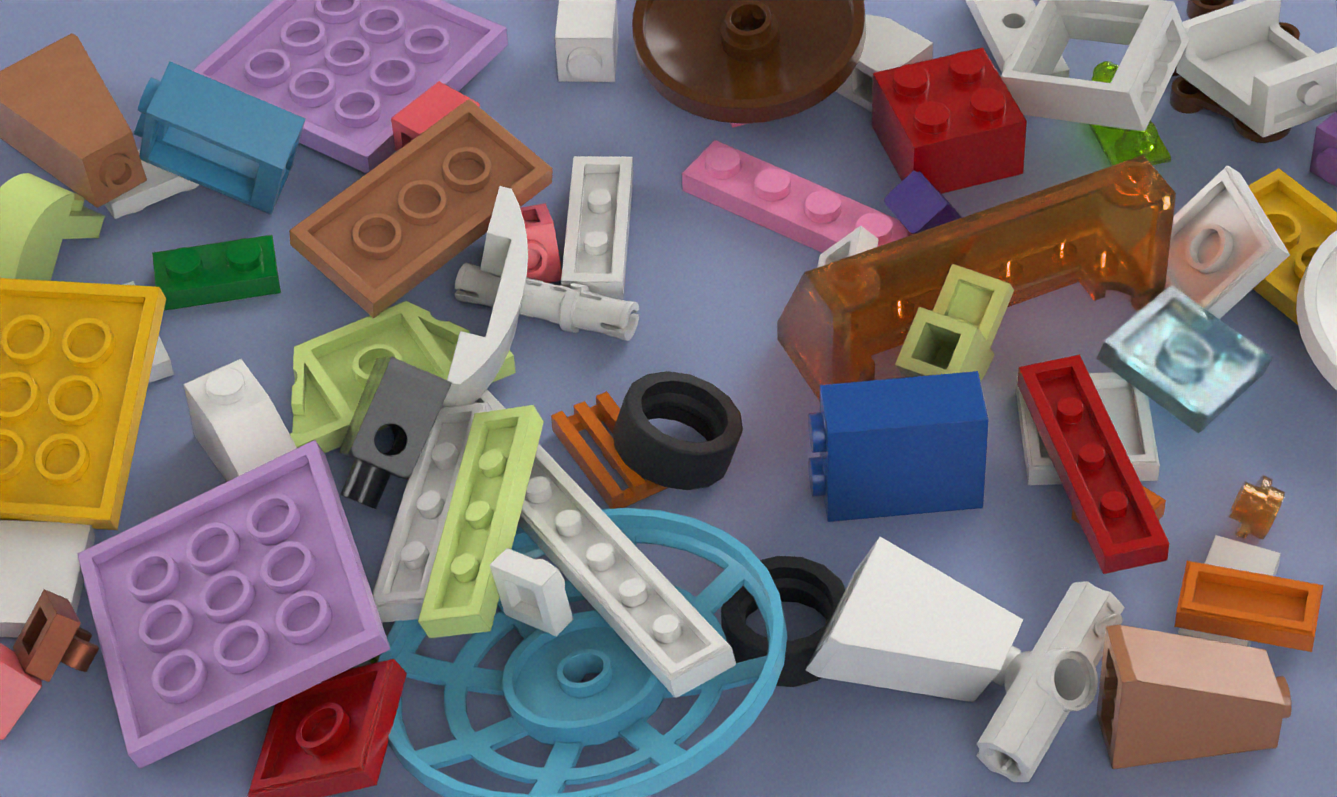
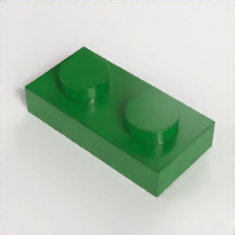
M273 235L152 252L155 285L161 288L166 297L164 311L281 293Z

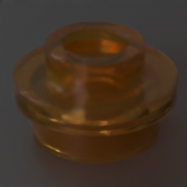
M1262 475L1256 485L1246 481L1242 484L1228 515L1229 518L1238 521L1235 535L1243 539L1248 534L1261 540L1266 537L1285 496L1284 491L1271 486L1272 478Z

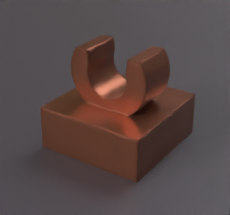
M45 589L17 638L13 649L26 674L50 682L60 661L74 669L87 672L99 647L89 642L92 634L79 627L81 622L69 600Z

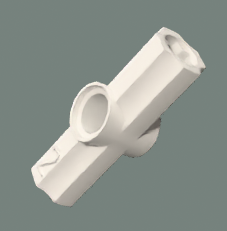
M1090 582L1072 583L1033 650L1018 654L1009 663L1005 672L1004 685L1006 695L977 742L979 751L976 756L990 771L999 773L1013 782H1029L1069 712L1082 710L1088 707L1094 700L1098 689L1096 666L1103 656L1106 626L1121 625L1123 621L1121 613L1125 607L1111 592L1097 588Z

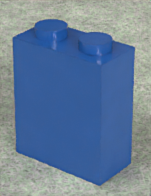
M978 371L820 385V412L808 414L812 453L820 452V457L808 459L811 495L812 497L823 496L827 522L983 508L989 419Z

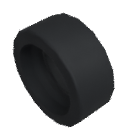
M671 371L651 373L633 382L626 393L613 429L614 446L624 463L642 478L667 488L681 490L709 487L724 477L741 437L743 426L741 413L731 398L712 383L691 374ZM661 418L678 421L695 429L707 441L696 443L678 440L662 433L649 420Z
M774 556L760 560L768 569L779 591L781 602L801 603L814 608L826 619L825 625L812 635L792 641L787 640L784 666L776 686L796 687L821 679L820 677H816L805 669L846 590L843 582L825 565L804 557ZM744 586L721 607V627L726 636L727 643L732 647L736 663L766 656L768 651L767 637L755 633L746 625L747 617L759 608L753 596Z

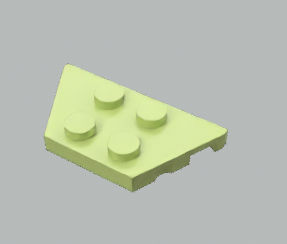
M404 301L385 309L375 318L372 316L365 317L294 346L293 372L295 384L292 386L293 427L290 436L296 447L299 448L313 440H316L324 453L341 447L377 358L392 356L447 380L460 331L470 333L469 330L450 321L437 320L429 311ZM510 350L493 382L516 373L514 355ZM383 425L382 427H380V428L378 429V431H379V430H382V429H384V428H386V427H388V426H387V425Z

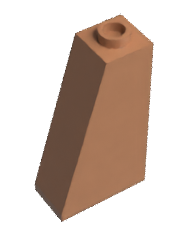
M71 33L0 71V139L97 208L147 181L133 133L76 35Z

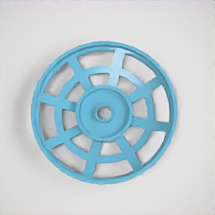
M633 508L601 509L635 546L637 543L657 544L688 551L714 562L724 569L697 597L682 588L673 586L726 642V636L714 613L744 586L753 596L764 618L768 640L767 655L736 663L734 667L681 695H699L689 712L670 731L662 735L646 721L656 712L664 698H672L674 696L596 610L572 614L574 620L557 636H554L506 616L499 597L497 607L501 611L495 614L491 631L473 633L458 652L453 663L415 654L427 634L418 623V619L395 620L387 636L390 650L380 654L378 662L395 659L406 671V677L445 686L444 713L455 740L415 750L410 743L403 722L401 694L395 720L388 737V744L409 773L428 789L444 797H647L656 794L693 775L725 752L754 723L773 695L784 666L787 630L780 594L768 569L746 545L724 530L698 519L661 510ZM521 527L517 528L512 550L533 559L546 555ZM565 581V591L569 603L586 600L570 581ZM514 628L524 638L510 655L504 671L478 667L489 650ZM588 673H599L596 678L590 681L578 683ZM755 683L742 704L714 732L687 751L678 746L706 720L719 701L723 690ZM468 691L505 696L511 717L475 732L467 716ZM525 736L553 746L544 768L512 761L496 753L494 750ZM621 737L636 750V752L607 763L575 768L583 747L603 744ZM473 759L480 766L499 776L535 785L529 795L491 791L459 782L436 769ZM650 762L657 765V767L650 771L610 785L562 793L566 785H578L610 779L639 769Z

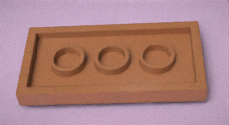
M468 99L290 229V245L370 316L375 318L487 233L499 186L511 188L521 207L552 183L553 168L473 101Z

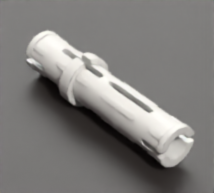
M464 263L456 277L454 289L459 290L455 293V298L462 302L493 307L501 276L480 271L481 266ZM526 277L519 315L560 324L563 331L578 333L579 329L590 330L629 341L637 328L639 314L635 313L639 310V305L637 302L591 293L588 286L572 283L570 287L558 286Z

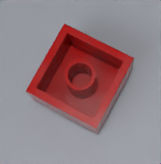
M983 47L873 73L872 127L901 181L914 170L917 173L920 171L943 194L1023 174L1027 120Z

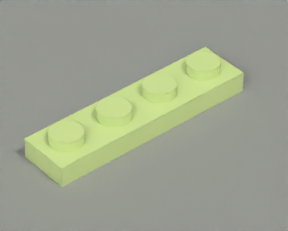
M534 405L474 414L418 623L429 638L489 632L492 629L499 594L490 564L507 548L512 550L544 423Z

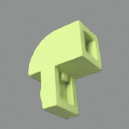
M23 173L11 178L0 187V278L51 281L62 239L99 238L105 215L84 207V197L33 174Z
M952 264L933 311L919 307L895 363L904 377L978 371L981 382L995 355L991 345L1014 292L1011 284Z

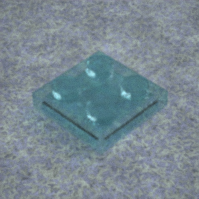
M1170 285L1107 338L1096 359L1199 434L1264 375L1273 357Z

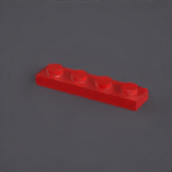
M1080 354L1019 367L1017 382L1019 390L1102 573L1107 574L1167 561L1169 551L1167 536Z

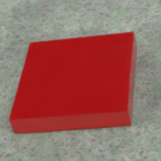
M395 659L352 668L275 704L247 796L325 797L377 786L389 742L388 737L393 727L405 683L406 671Z

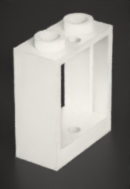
M1040 0L1036 9L1029 14L1025 30L1015 50L1006 58L1001 78L1023 115L1145 131L1189 39L1174 1ZM1070 38L1129 45L1111 83L1051 76Z

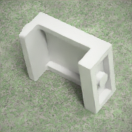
M1245 0L1184 21L1182 24L1189 42L1177 64L1176 72L1261 137L1272 135L1337 111V47L1317 54L1283 30L1279 25L1281 0Z

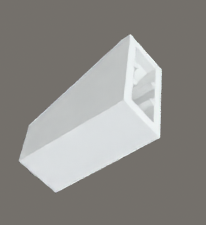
M879 537L855 570L805 670L820 678L975 702L991 681L999 686L1005 682V672L1009 663L1021 653V650L1012 644L1023 619L884 538Z

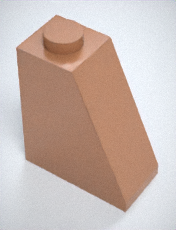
M1125 625L1106 626L1096 714L1112 769L1277 748L1282 719L1291 716V695L1285 677H1275L1266 649Z

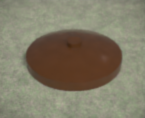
M636 0L632 29L635 52L640 68L649 83L666 100L693 115L714 121L761 123L783 119L805 111L825 100L847 80L859 62L864 48L866 15L864 0Z

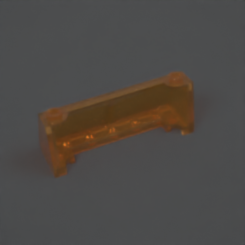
M1142 155L806 271L777 321V339L820 402V385L875 380V362L871 356L904 344L918 308L922 307L933 311L952 264L1010 283L1014 292L1008 307L1080 282L1094 301L1105 298L1106 290H1113L1131 296V305L1136 311L1164 301L1176 193L1148 159Z

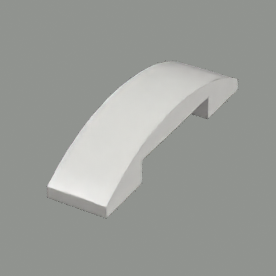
M499 186L487 230L480 271L501 276L486 337L460 331L447 378L452 384L442 408L474 404L482 396L502 367L516 332L527 277L528 243L522 212L511 188Z

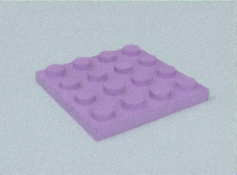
M273 0L192 71L306 118L299 143L367 174L395 152L391 118L438 81L459 92L508 45L507 29L502 25L443 0Z
M316 440L77 554L127 753L140 769L390 650L326 455Z

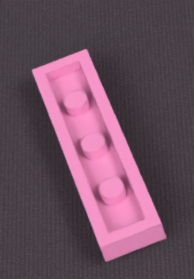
M714 140L682 173V191L821 253L859 226L864 227L879 239L874 267L876 268L875 277L882 280L888 276L915 245L916 236L911 234L899 219L717 140Z

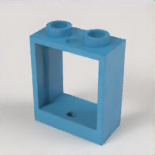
M170 61L161 81L150 78L138 105L137 111L141 112V115L138 119L134 135L142 138L140 159L256 209L272 214L293 167L306 118Z

